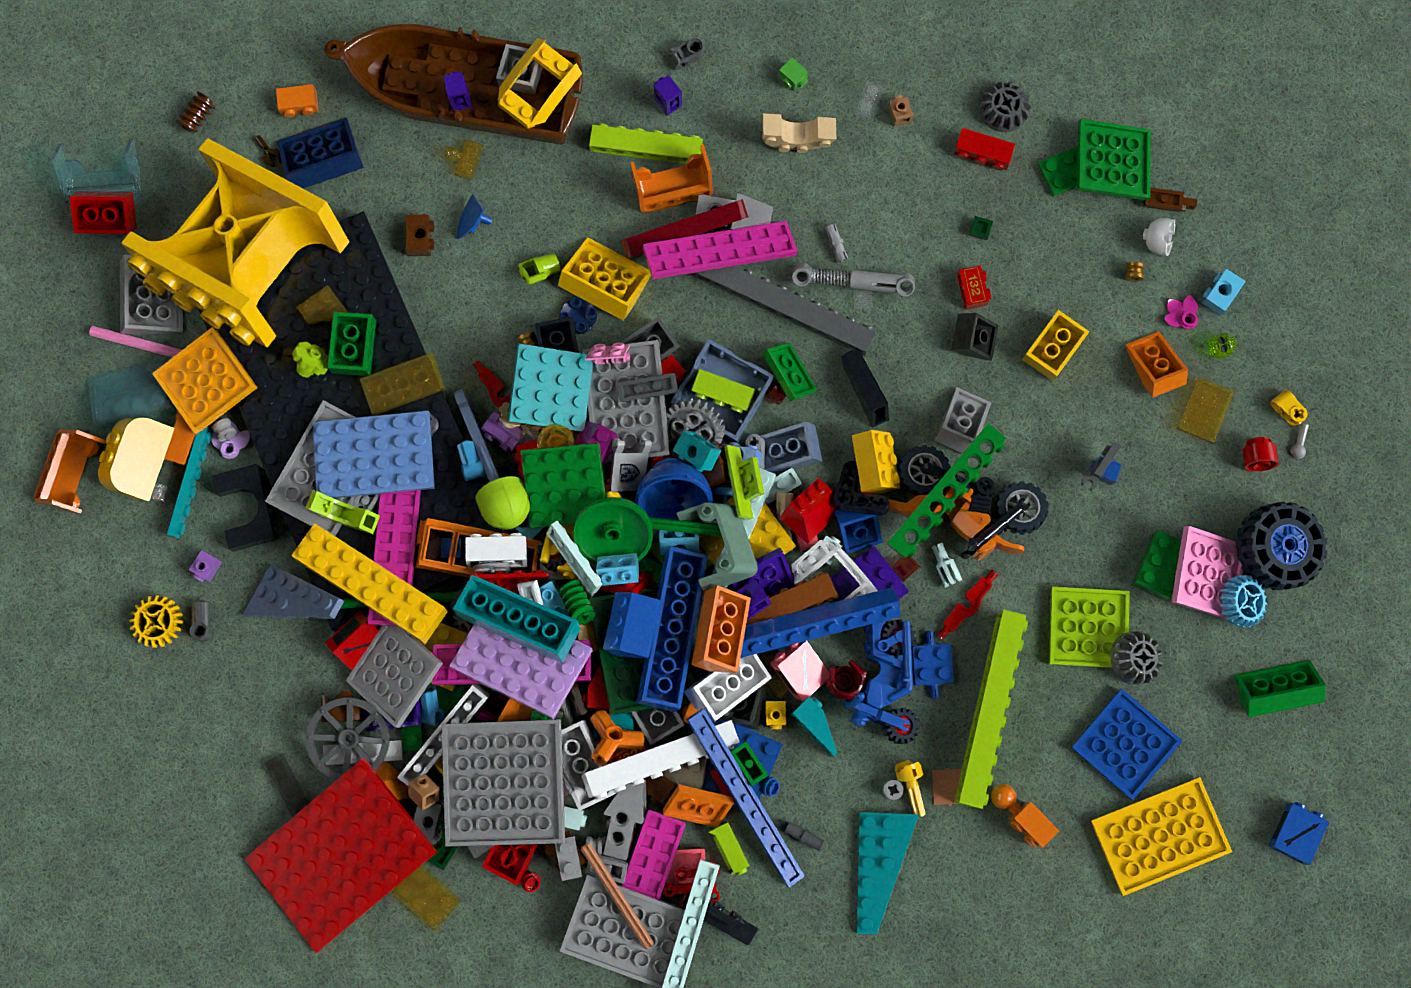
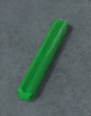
M649 517L652 528L655 530L722 536L718 524Z

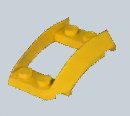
M536 39L499 87L497 106L527 129L535 127L537 124L545 123L558 103L582 75L577 64L573 65L545 43V39ZM532 60L536 61L561 81L539 111L510 90Z

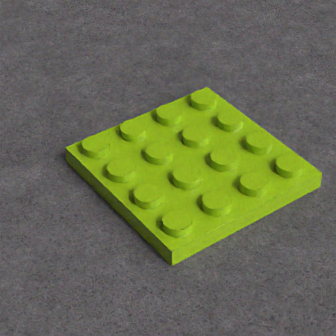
M1051 587L1049 665L1112 668L1110 660L1112 645L1120 635L1129 632L1130 591Z

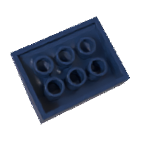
M347 117L277 141L287 180L303 189L364 168Z

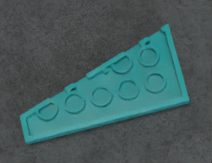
M860 812L857 934H878L919 814Z

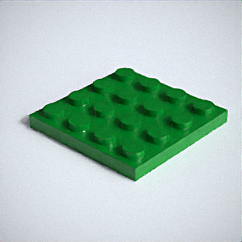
M1080 119L1078 121L1077 191L1149 200L1151 129Z
M599 443L521 450L525 490L530 501L528 512L530 528L548 527L556 521L560 525L575 524L578 514L585 506L595 500L606 498Z

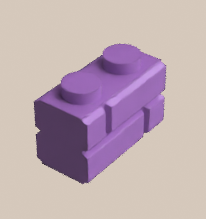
M493 411L482 426L483 436L491 442L495 440L500 443L499 447L503 451L515 453V446L523 442L527 433L518 426L514 428L505 427L502 421L499 420V417H502L501 414Z

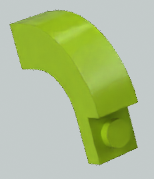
M312 490L306 505V509L315 512L317 515L371 534L374 533L380 515L367 509L346 504L315 490Z

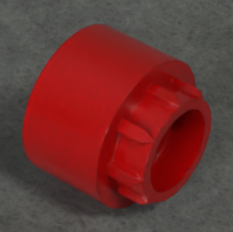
M1267 437L1249 439L1242 449L1244 466L1247 471H1267L1279 465L1276 445Z

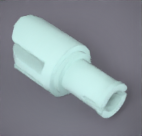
M939 543L931 548L938 561L936 568L946 588L949 586L947 578L952 585L956 583L955 577L958 581H962L954 559L948 557L943 546L944 544Z

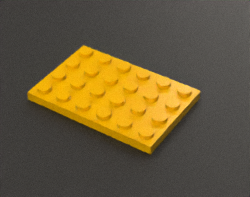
M1200 777L1090 821L1121 896L1128 895L1232 852Z

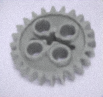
M684 398L682 402L677 401L675 405L672 404L666 413L668 434L671 436L669 442L675 441L677 443L682 431L685 430L697 433L717 447L721 444L722 438L725 435L723 432L725 426L721 425L723 419H717L719 413L712 412L714 407L707 408V402L701 405L700 399H698L697 403H694L693 398L689 402Z

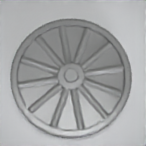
M484 563L476 565L475 572L481 571L485 572V574H493L495 571L508 572L510 571V565L505 563Z

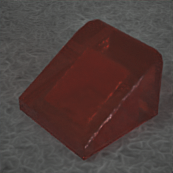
M907 556L905 559H899L891 568L901 581L904 582L920 566L912 557Z

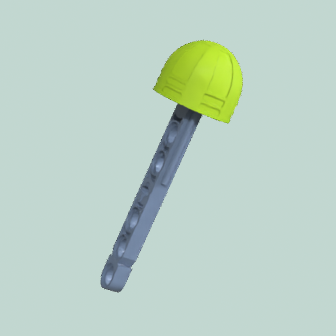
M462 389L455 391L453 394L490 481L476 494L475 499L481 515L489 525L504 530L515 528L524 522L530 509V501L522 479L518 477H499L464 391Z

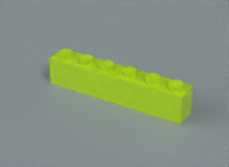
M599 123L597 125L592 124L589 147L590 152L687 164V160L691 155L701 154L700 145L703 144V139L695 135L686 137L678 133L663 134V132L656 130L647 132L641 128L632 130L626 129L624 126L608 127L606 124Z

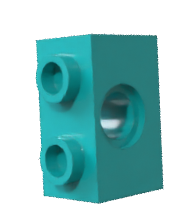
M683 430L673 451L679 455L678 457L681 460L690 462L694 468L703 472V470H712L722 450L697 433Z

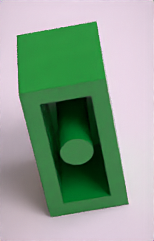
M747 742L731 751L751 787L768 776L767 771Z

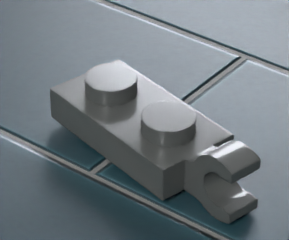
M1116 442L1110 446L1107 444L1101 453L1103 458L1100 462L1097 460L1091 468L1093 471L1092 475L1082 479V486L1086 481H1090L1092 486L1089 490L1092 491L1096 488L1098 480L1113 460L1121 445Z

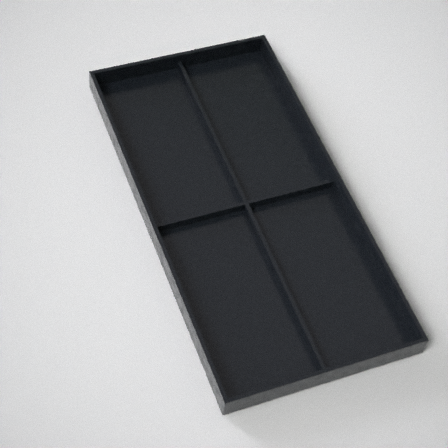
M362 211L339 221L342 230L349 240L348 245L341 254L324 244H311L301 248L259 299L256 307L276 335L268 348L254 340L249 346L242 344L230 334L232 328L226 324H223L220 329H216L258 387L237 404L272 488L323 400L356 418L429 411L439 423L437 431L431 434L434 489L421 490L418 528L420 520L425 521L427 518L504 533L503 529L489 525L481 515L475 499L478 491L484 486L481 478L465 481L463 477L462 463L457 445L465 441L368 217ZM334 312L372 314L376 320L370 376L332 374L328 369L325 374L316 375L314 373L310 377H303L296 370L298 362L294 361L292 352L300 342H308L311 345H318L329 356ZM203 319V322H204V324H205V326H206V329H207V331H208V330H209L211 327H213V326H211L210 324H208V323ZM379 502L372 511L375 514L379 512ZM282 511L294 542L298 547L312 526ZM342 524L335 537L374 561L377 526L374 533L371 534ZM430 529L425 559L448 563V559L441 558V538H452L453 533ZM459 535V538L462 539V559H455V565L467 567L466 537L469 536ZM416 544L412 583L414 588L422 593H426L462 577L416 568L420 545ZM305 567L312 585L339 599L353 598ZM369 608L340 609L335 619H327L330 629L337 632L359 610L367 615Z

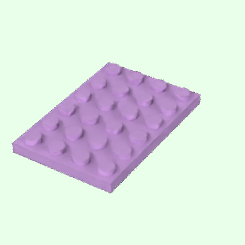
M474 624L451 662L450 668L554 719L593 650L591 647L575 640L563 663H560Z

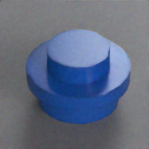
M769 777L762 784V792L765 796H775L780 788L779 782L774 777Z

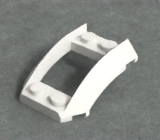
M823 540L818 541L791 564L792 573H794V584L803 580L808 582L807 578L835 556L860 584L845 599L878 591L861 569L838 545Z

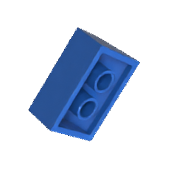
M616 592L603 650L618 657L649 658L661 601L635 593Z

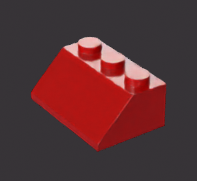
M818 478L788 505L779 518L808 544L835 518L834 511L837 508L834 503L833 490Z

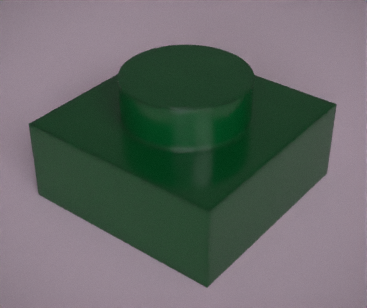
M975 216L969 235L988 240L993 221Z

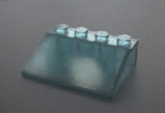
M164 358L89 377L90 409L94 427L100 431L112 429L117 422L125 418L150 419L176 412L175 405L152 374L165 364Z

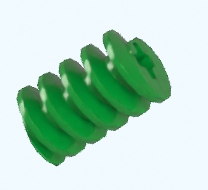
M573 580L563 585L559 594L563 604H565L569 617L576 619L579 625L592 621L595 617V612H592L593 607L590 605V600L587 599V594L584 587H582L581 581Z

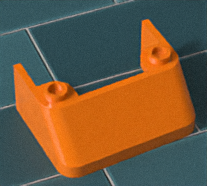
M704 144L700 145L701 154L691 155L687 160V165L651 174L649 169L644 167L636 169L634 162H630L641 212L650 213L698 201L699 194L707 196L713 194L712 171Z
M58 430L34 494V502L68 512L81 513L82 510L78 509L80 499L75 492L87 458L96 455L99 449L98 444H105L106 440L79 430Z

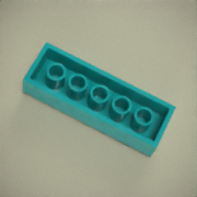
M474 575L470 577L453 608L459 618L560 663H563L581 629L576 619Z

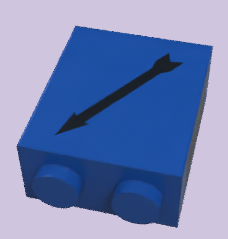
M1287 803L1268 847L1304 865H1311L1329 821L1323 819L1324 815L1316 811L1311 813L1305 810L1306 806L1301 803Z

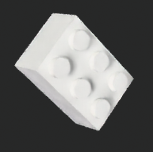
M512 533L510 536L502 537V534H490V537L472 534L470 537H466L467 567L475 568L476 565L484 563L509 564L510 567H527L526 536H522L520 533Z

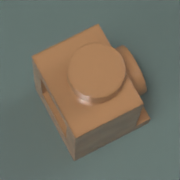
M902 95L893 97L888 107L894 127L911 123L914 114L908 97L903 98Z

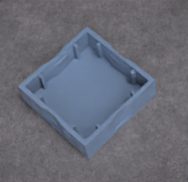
M708 339L697 357L691 373L682 382L670 406L672 404L675 405L677 401L682 402L684 398L687 402L693 398L694 403H697L698 399H700L701 405L707 402V408L714 407L712 412L719 413L717 419H723L721 425L725 426L723 438L730 442L738 443L774 382L775 376L751 362L740 359L730 350ZM699 369L756 389L748 411L744 410L743 413L732 410V405L725 404V406L713 403V398L708 397L705 400L695 396L696 392L692 391Z

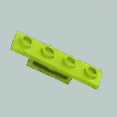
M726 445L724 447L737 516L751 520L754 517L750 501L764 494L758 459L750 457L742 461L740 448Z

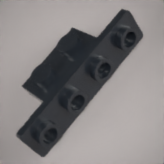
M690 891L681 905L682 909L686 908ZM709 900L704 921L742 943L750 945L758 928L742 919L739 913L733 910L731 912L726 910L725 906L720 902Z

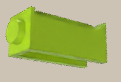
M727 822L708 832L716 835L713 838L728 869L733 870L731 875L736 874V876L747 872L746 868L749 864L729 823Z

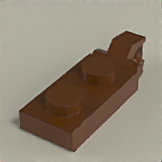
M1150 188V199L1144 200L1143 207L1185 212L1186 209L1194 210L1197 207V199L1187 198L1188 195L1181 191Z

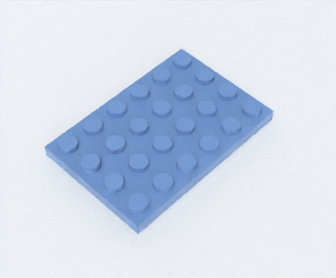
M429 411L313 422L316 491L332 498L434 489Z

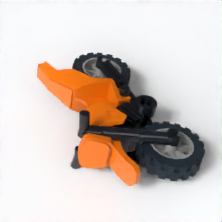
M922 445V447L915 446L912 450L906 452L899 465L898 474L900 475L901 485L905 487L907 492L913 493L916 497L907 503L888 499L889 511L905 517L911 516L951 468L947 456L945 457L941 450H936L934 446L927 447V445ZM922 459L930 461L928 464H924ZM919 460L920 467L912 464L915 461ZM914 469L919 472L912 476L910 470ZM957 474L955 475V479L957 482H965V479L963 477H960ZM982 477L974 483L969 482L966 486L968 491L962 498L957 496L953 501L956 505L949 513L944 512L949 517L951 527L969 543L968 549L961 555L962 558L968 559L973 556L975 560L979 561L994 551L995 548L1011 554H1022L1024 546L1007 542L1000 538L999 535L1002 532H1006V529H1009L1014 534L1017 532L1019 535L1030 534L1034 530L1039 529L1048 515L1049 503L1046 501V495L1042 494L1038 486L1036 488L1033 486L1034 484H1027L1024 481L1014 482L1010 486H1006L996 501L995 513L998 518L994 522L990 516L992 500L990 496L994 490V482L988 477ZM944 488L943 495L947 498L952 497V489ZM1015 496L1018 503H1013L1010 499ZM1031 499L1035 505H1030L1027 502ZM933 502L930 504L932 512L940 511L941 507L938 503ZM1036 509L1034 517L1027 510ZM1026 515L1030 520L1022 521V518Z

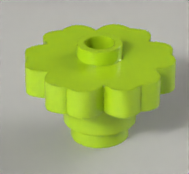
M300 342L292 352L294 361L298 362L296 370L301 376L310 377L314 373L321 375L325 374L328 370L329 356L318 345Z

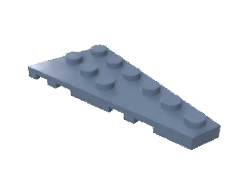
M271 564L245 609L243 616L247 618L301 617L308 619V617H315L317 619H335L344 601Z

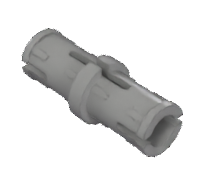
M836 224L825 227L824 229L830 241L829 246L833 249L837 263L848 260L849 258L843 245L844 241L838 233Z

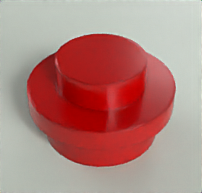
M530 872L523 876L521 886L526 892H535L540 887L541 880L536 873Z

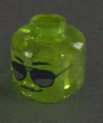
M1226 332L1212 336L1210 342L1207 343L1211 357L1215 356L1218 360L1234 355V348L1238 347L1235 337H1230Z

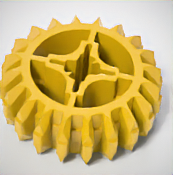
M156 595L155 598L148 596V602L142 599V606L135 605L137 612H131V615L135 617L134 619H129V622L134 623L130 630L135 631L133 637H139L138 642H144V645L147 647L152 645L153 648H157L158 644L160 647H165V641L169 644L172 643L170 637L178 638L175 631H182L178 624H183L184 622L178 620V618L182 617L183 614L177 612L180 607L174 606L175 601H168V597L164 596L161 599L159 595ZM163 606L161 610L154 614L148 611L153 607ZM167 613L170 615L169 626L166 624ZM144 617L146 618V621H147L146 626L144 627L145 630L143 629V618H144ZM151 617L157 618V621L161 626L156 625L154 619H152ZM158 629L164 631L160 636L150 637V634Z

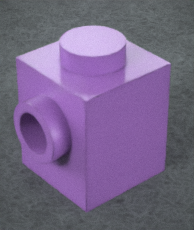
M201 550L189 570L194 573L193 577L203 582L205 579L210 582L222 562Z

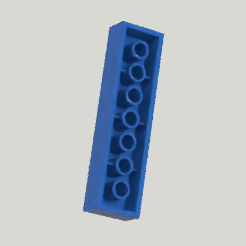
M671 546L665 551L656 599L660 600L661 604L649 658L644 660L636 704L676 712L681 708L702 592L698 579L705 576L708 555Z

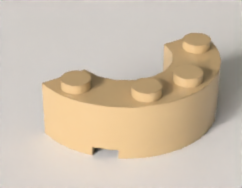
M763 113L762 139L767 145L779 149L780 152L797 150L798 153H806L812 149L827 148L836 140V118L817 117L809 122L794 123L783 120L780 114Z

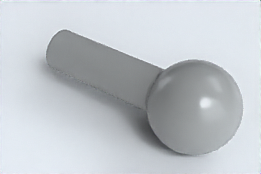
M1301 423L1297 442L1291 447L1290 453L1295 459H1301L1306 454L1304 443L1309 428L1308 424Z

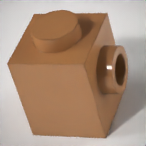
M423 774L408 783V796L423 811L439 802V787L426 774Z

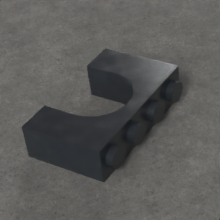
M253 464L211 476L215 494L219 497L246 491L253 493L258 502L257 514L250 523L224 531L229 550L234 552L278 540L279 528L277 523L273 521V516H275L274 507L265 502L270 490L268 486L265 487L264 479H266V473L264 468H261L258 464Z

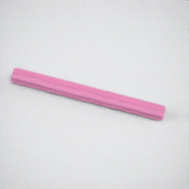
M91 326L89 335L169 357H174L182 351V349Z

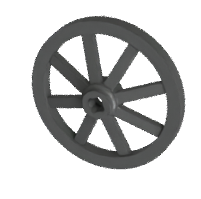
M354 697L335 699L323 705L313 715L306 732V747L311 761L319 771L336 780L350 769L352 748L376 770L386 758L390 746V732L386 719L372 704ZM340 705H347V729L328 712L330 709ZM353 705L361 707L371 714L356 729H353ZM322 716L340 732L339 735L315 734L317 724ZM376 719L382 738L360 736L359 733ZM347 735L352 736V741H347ZM314 740L338 741L339 744L320 759ZM359 742L382 744L379 755L374 762L362 749ZM342 748H345L343 773L335 771L325 764Z

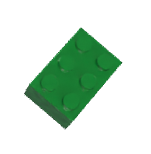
M333 313L328 369L332 374L371 375L376 320L372 314Z
M1159 530L1154 532L1131 586L1164 601L1172 599L1181 540Z

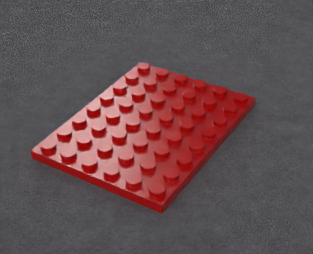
M362 758L244 859L314 952L318 953L433 857L437 850L369 762Z

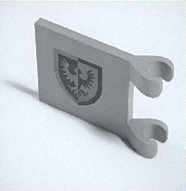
M618 438L612 440L613 456L609 491H637L642 478L647 472L648 453L652 446L650 440L645 438L639 440L640 452H622L625 442Z

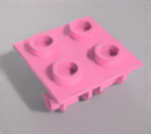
M614 343L612 346L596 344L590 349L585 361L591 360L595 365L609 364L610 359L612 363H615V359L616 363H626V361H630V354L627 353L630 345H624V343Z

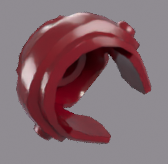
M853 660L848 662L850 666H842L836 669L834 666H830L826 687L840 700H852L858 693H863L866 687L867 673L861 667L859 668Z

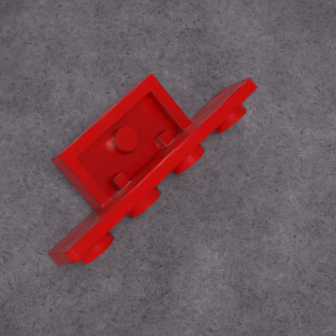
M517 570L511 574H505L504 571H495L493 574H485V572L481 571L473 572L474 576L518 595L520 594L517 584L534 580L548 581L549 573H544L543 570H534L532 573H524L522 570Z

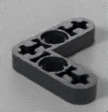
M856 461L846 462L843 465L834 496L836 508L840 511L871 515L887 514L890 510L888 498L880 495L856 493L859 482ZM845 483L853 484L852 487L847 489L842 487ZM843 495H845L846 500L843 503H840L843 501ZM861 500L867 502V504L864 506L857 505V503Z

